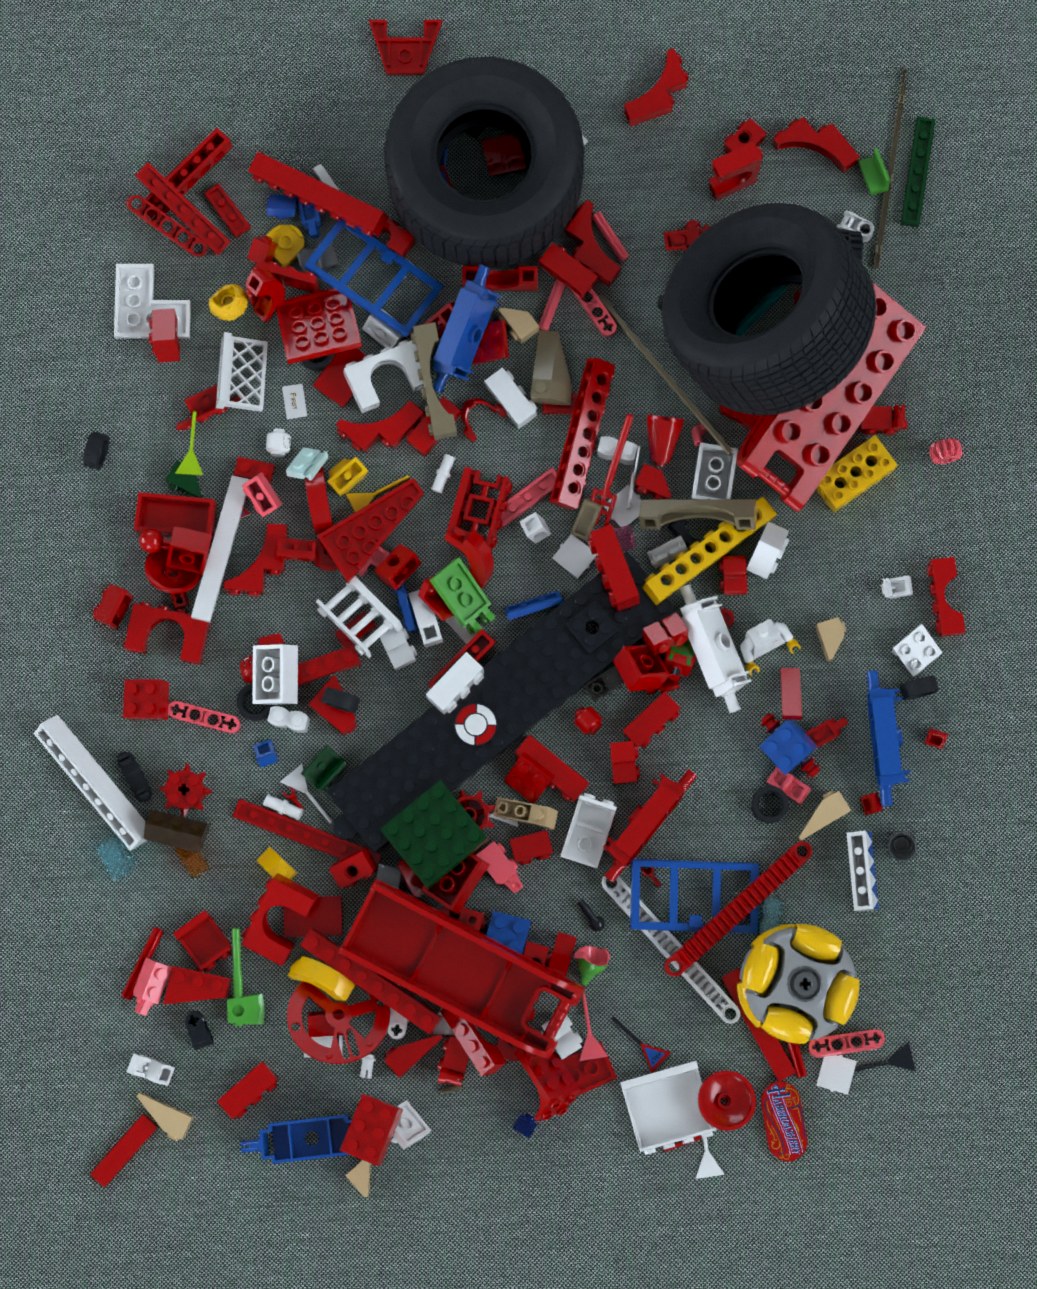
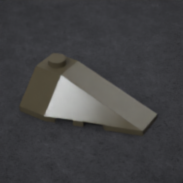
M539 330L531 399L534 404L545 403L571 406L572 384L559 332Z

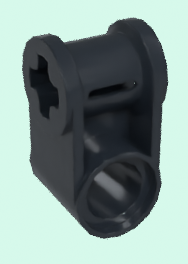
M199 1011L187 1014L185 1025L194 1050L196 1051L214 1044L204 1015ZM192 1015H194L195 1018H199V1021H197V1026L195 1023L190 1022V1020L193 1019Z

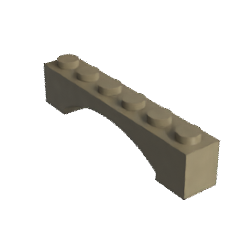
M436 323L413 326L414 332L410 334L412 344L417 346V351H414L415 360L420 362L421 369H417L419 381L423 380L424 387L421 388L423 399L427 398L428 405L424 407L426 417L431 418L432 424H428L430 435H434L435 440L457 436L454 415L449 414L443 408L431 382L432 355L435 347L439 345Z
M756 499L641 500L639 520L641 530H660L661 526L690 518L717 519L736 526V530H755L758 511Z

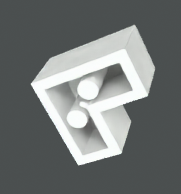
M768 522L746 570L765 579L768 578L770 573L774 574L778 563L775 561L777 558L781 559L790 540L786 538L789 531Z

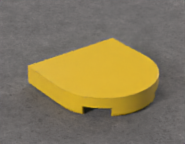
M278 225L266 235L278 244L274 258L284 268L290 266L297 259L299 251L305 247L303 234L294 225Z

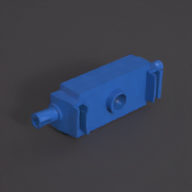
M481 264L475 279L472 281L467 280L464 289H460L434 356L436 361L433 369L436 370L437 376L433 389L440 393H443L446 381L450 376L469 381L467 374L474 372L470 370L493 308L495 305L500 306L496 300L497 297L501 298V295L494 293L484 285L491 269Z
M878 670L867 671V707L877 787L880 789L882 807L893 806L891 788H893V785L910 782L909 778L905 779V775L911 772V770L902 771L899 746H902L903 739L901 727L896 725L894 703L900 702L902 697H895L899 689H882L879 687Z
M349 1114L269 1123L268 1129L259 1130L260 1137L258 1139L241 1140V1146H251L241 1148V1152L259 1151L262 1159L272 1158V1164L349 1155L340 1151L352 1119H349ZM309 1131H315L318 1134L319 1141L316 1145H309L306 1142L305 1136ZM268 1132L273 1134L274 1154L269 1152Z

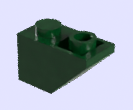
M176 460L166 478L169 484L168 487L176 492H179V490L185 492L186 497L203 498L197 475L175 474L181 462Z

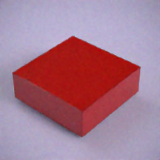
M878 792L860 797L865 816L883 811Z

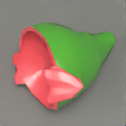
M584 946L575 952L574 958L577 959L582 985H587L594 976L603 972L608 965L610 954L606 948L599 949L593 946Z

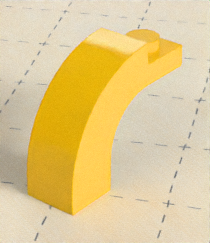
M304 956L301 959H297L291 965L290 972L287 975L292 980L304 981L315 985L335 1000L346 1001L355 986L352 981L331 967Z

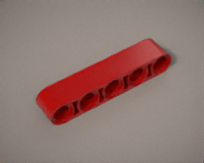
M131 195L127 198L126 207L129 211L187 253L195 257H202L206 254L207 245L204 241L139 195ZM134 198H137L140 202V206L137 209L131 206ZM151 209L155 212L153 220L147 218V212ZM165 221H169L171 224L169 231H164L162 228V224ZM180 232H184L186 235V240L182 243L178 240ZM199 243L201 251L196 254L193 251V246Z

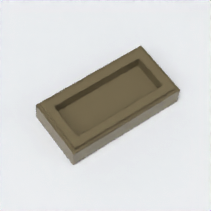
M585 498L570 534L588 541L602 505Z

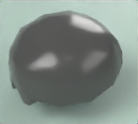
M905 831L894 833L887 843L890 855L900 862L909 861L917 852L916 839Z

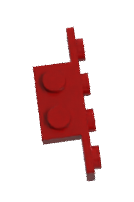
M218 384L184 399L191 415L196 411V422H205L210 419V415L215 413L220 415L227 411L226 408L228 407L224 406V409L216 408ZM238 395L230 398L232 402H239L241 400ZM192 416L176 423L177 430L182 429V431L190 429L192 426Z

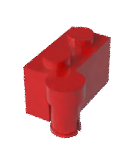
M894 405V410H892V406H872L859 425V433H864L866 436H873L876 433L891 436L895 435L899 430L907 429V420H905L906 406L901 405L900 411L899 405Z
M450 1036L449 1040L445 1039L442 1050L446 1051L444 1059L440 1058L437 1068L440 1070L438 1083H450L461 1087L462 1081L456 1079H464L469 1056L457 1037Z

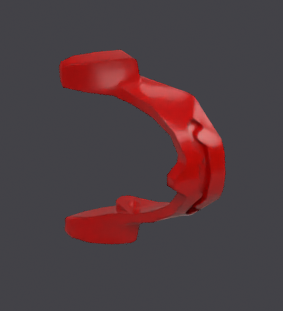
M473 397L463 404L461 411V420L465 425L463 434L471 442H475L477 437L468 422L469 410L474 408L476 404H484L489 406L491 411L497 412L504 418L507 416V413L499 403L492 405L485 399Z

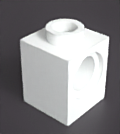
M536 512L520 521L526 536L535 544L551 535L545 520Z

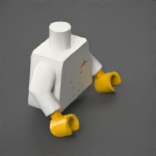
M768 619L746 632L745 640L742 642L740 649L744 661L747 663L745 670L749 671L751 676L753 669L757 673L760 671L753 660L787 642V647L792 654H794L792 648L798 646L801 650L798 641L792 639L793 635L784 623H773L771 619Z

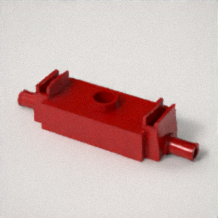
M688 769L678 782L668 779L663 774H660V783L657 780H653V785L658 788L644 807L639 805L628 819L631 823L616 842L610 837L607 838L610 846L604 845L603 849L614 858V863L604 877L613 883L620 873L628 867L631 860L635 859L685 795L688 787L697 777L694 772Z

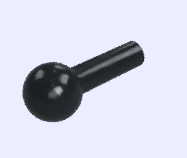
M580 899L577 904L590 920V928L596 932L601 931L605 926L603 918L596 916L584 899Z

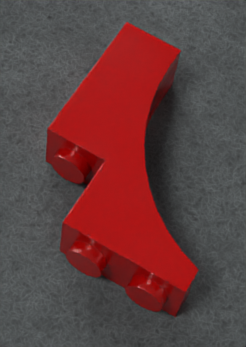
M674 48L667 50L666 66L655 86L643 96L624 103V113L630 127L671 113L672 105H674L671 93L686 88L687 81H689L686 70H682L681 56L679 53L676 54Z
M802 117L799 120H793L785 131L780 130L774 135L772 145L776 150L799 147L816 151L831 160L843 174L856 165L860 158L833 123L828 126L823 125L816 133L806 119Z
M587 199L584 204L581 203L576 210V216L573 219L571 218L566 225V235L581 245L575 248L572 255L579 258L582 262L581 264L586 268H592L597 273L598 279L610 287L620 274L621 266L608 258L597 244L591 226L594 204Z
M409 401L397 413L379 422L358 424L340 419L336 423L337 433L343 439L348 438L352 442L351 446L358 452L361 450L366 453L380 437L383 445L387 448L391 446L395 449L404 440L412 427L415 428L420 423L419 419L424 412L412 401Z
M267 524L264 546L256 561L241 575L224 581V590L228 592V595L239 596L240 593H247V596L259 597V594H264L266 572L274 576L285 573L286 559H275L274 553L275 538H288L287 525Z

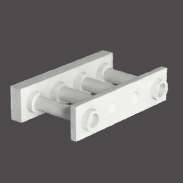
M356 577L349 584L346 583V587L325 605L319 599L316 600L319 607L317 609L324 618L328 616L356 645L354 648L361 656L365 654L370 658L372 655L368 647L388 629L391 630L393 628L397 633L403 629L401 622ZM351 591H356L359 594L358 599L336 617L330 610ZM368 603L372 607L371 611L349 630L343 622L363 604L366 605ZM381 616L384 619L383 624L366 640L361 642L355 635L375 617Z

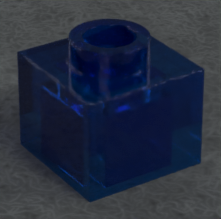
M528 1113L525 1116L520 1114L513 1129L530 1138L538 1124L532 1115Z

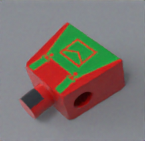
M689 639L680 646H670L669 650L664 653L663 663L667 670L670 671L669 678L673 681L680 680L681 675L689 676L697 662V657Z

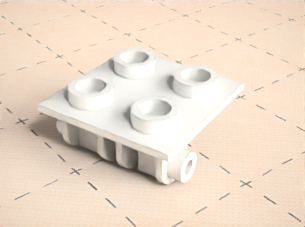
M920 624L893 647L892 653L900 658L914 677L942 654V651L923 624Z

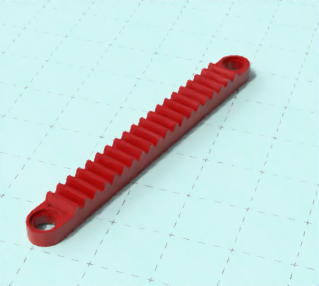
M805 841L793 844L666 959L663 965L665 973L672 977L679 976L692 966L694 962L698 961L705 952L710 950L712 946L721 940L724 935L732 930L735 925L744 919L746 915L766 899L769 894L773 893L780 884L784 883L791 874L795 873L811 857V845ZM801 845L807 851L803 857L797 853V848ZM672 961H676L679 964L677 972H671L669 969V964Z

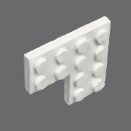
M116 264L115 339H149V333H152V329L149 327V318H152V310L175 308L178 319V338L190 339L191 301L154 300V264Z

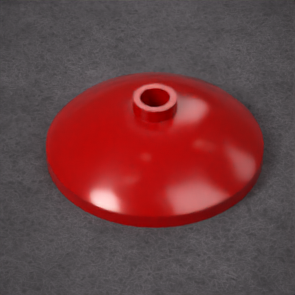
M160 549L155 553H149L145 561L144 570L149 582L157 589L167 593L179 594L190 591L199 583L202 574L166 567L169 550Z
M719 1071L710 1075L702 1083L698 1093V1107L702 1117L709 1125L719 1130L731 1131L743 1127L752 1118L756 1107V1096L752 1085L744 1076L734 1071ZM721 1098L726 1100L725 1105L721 1104Z

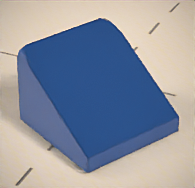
M271 739L253 745L260 767L278 762Z

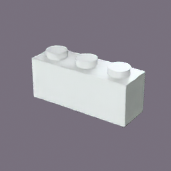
M502 367L484 380V383L496 401L506 411L512 422L520 429L537 416V407L532 400L528 401L526 399L524 389L520 385L516 386L513 382L515 379L510 371H505Z

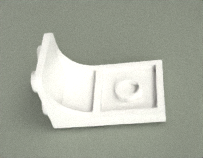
M584 793V796H579L560 857L596 869L598 868L603 846L606 843L617 809L616 806H613L614 802L605 799L600 802L595 800V796Z

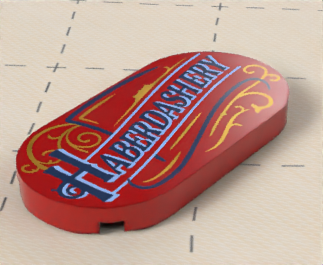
M787 1082L771 1083L766 1087L761 1096V1108L768 1147L776 1158L783 1161H793L801 1157L807 1148V1134L800 1095L796 1088Z

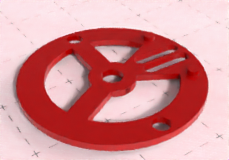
M302 981L290 998L287 1008V1025L293 1041L305 1054L324 1063L345 1064L366 1057L380 1045L389 1028L390 1007L386 1004L378 1006L377 1001L379 999L367 991L365 992L371 998L370 1000L349 1006L342 1002L334 1003L318 987ZM308 997L325 1011L327 1023L335 1028L331 1048L315 1042L304 1029L302 1010ZM335 1011H342L344 1017L340 1020L333 1017ZM375 1011L374 1025L369 1034L364 1038L349 1023L353 1017ZM293 1024L300 1025L298 1031L292 1030L291 1027ZM348 1030H351L354 1034L359 1050L358 1056H353L346 1035ZM338 1033L344 1035L350 1055L348 1059H344L336 1037Z

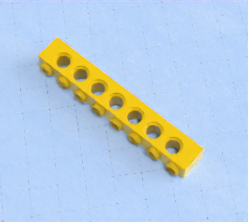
M761 497L759 500L756 499L758 513L755 530L737 531L734 525L723 521L718 525L719 529L717 531L711 530L704 535L705 539L702 542H694L689 547L690 551L687 553L682 551L674 558L676 561L671 565L667 562L659 569L660 573L657 575L653 573L648 576L642 588L655 605L661 603L770 522L777 513L764 497ZM719 535H724L727 538V542H723ZM705 546H710L713 553L707 552ZM691 556L697 558V564L690 560ZM675 568H681L683 574H678ZM661 578L667 579L669 585H663Z

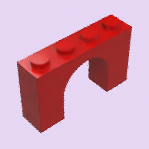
M754 141L712 160L711 167L716 176L709 179L708 187L715 201L756 183L763 153L759 146L756 147Z
M139 602V605L133 604L124 644L126 651L146 654L152 629L163 621H174L180 624L184 631V642L180 660L186 663L202 664L210 627L209 622L192 619L188 611L177 609L175 612L170 611L169 607L158 605V608L150 607L151 604Z
M277 873L273 878L270 877L265 885L267 891L260 896L257 902L260 906L257 911L254 910L249 919L252 923L250 927L245 928L242 934L244 940L241 945L283 966L288 961L295 944L279 936L270 928L267 919L268 911L274 906H285L307 917L312 911L319 894Z

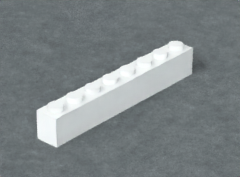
M58 715L42 722L34 732V735L126 847L131 851L146 842L147 840L144 839L146 821L66 726L65 722Z

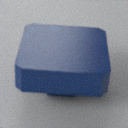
M269 195L266 206L267 215L277 216V219H287V217L295 216L297 197L294 196L291 199L285 195Z

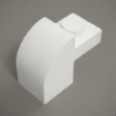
M133 1053L127 1073L168 1086L175 1067L156 1059Z

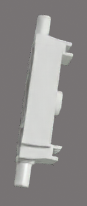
M691 585L681 587L679 590L686 603L680 608L683 615L681 620L688 629V638L709 689H713L716 697H724L729 713L736 712L741 709L735 696L736 691L752 681L746 677L749 671H745L719 609L723 605L716 603L717 596L700 601L696 600Z

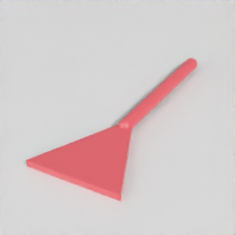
M583 993L582 1001L588 1034L579 1061L608 1057L591 1033L586 995Z

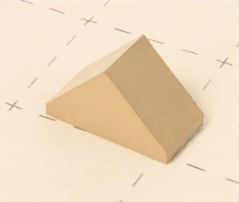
M362 1160L345 1176L363 1197L369 1196L371 1163Z

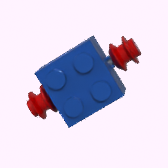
M775 713L765 715L761 719L763 723L760 726L768 728L766 733H772L773 731L774 733L759 747L784 775L790 773L801 763L800 771L805 770L808 773L806 778L809 776L811 778L815 777L821 771L819 769L821 764L815 765V758L808 759L807 757L818 746L794 720L789 719L780 726L781 719L776 721L774 718Z

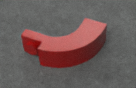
M251 270L245 285L256 297L259 296L253 311L263 322H268L276 307L282 306L285 298V288L269 270Z
M323 467L320 468L312 481L305 477L307 498L315 535L321 534L333 526Z
M454 525L447 532L444 540L465 554L470 565L469 572L480 588L483 589L493 574L494 561L491 550L477 532L473 530L468 534L463 529Z

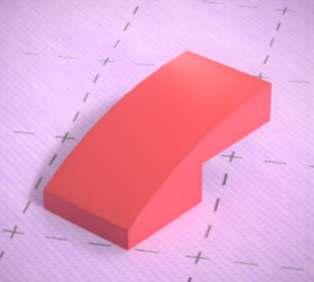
M778 767L774 769L766 781L771 786L783 790L787 797L800 805L811 791L809 786L794 778L790 773L784 775Z

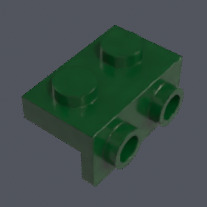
M326 745L300 774L322 792L331 786L332 780L336 775H340L345 770L347 763Z

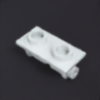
M680 535L650 550L647 554L653 567L656 569L674 560L682 551L687 553L689 550Z

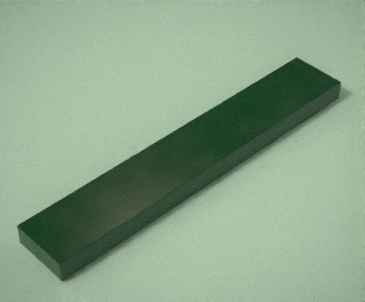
M919 116L916 118L900 225L919 228L936 119Z

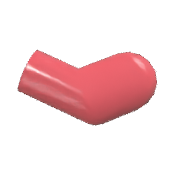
M698 423L691 430L695 446H700V443H704L702 435L708 431L702 423Z

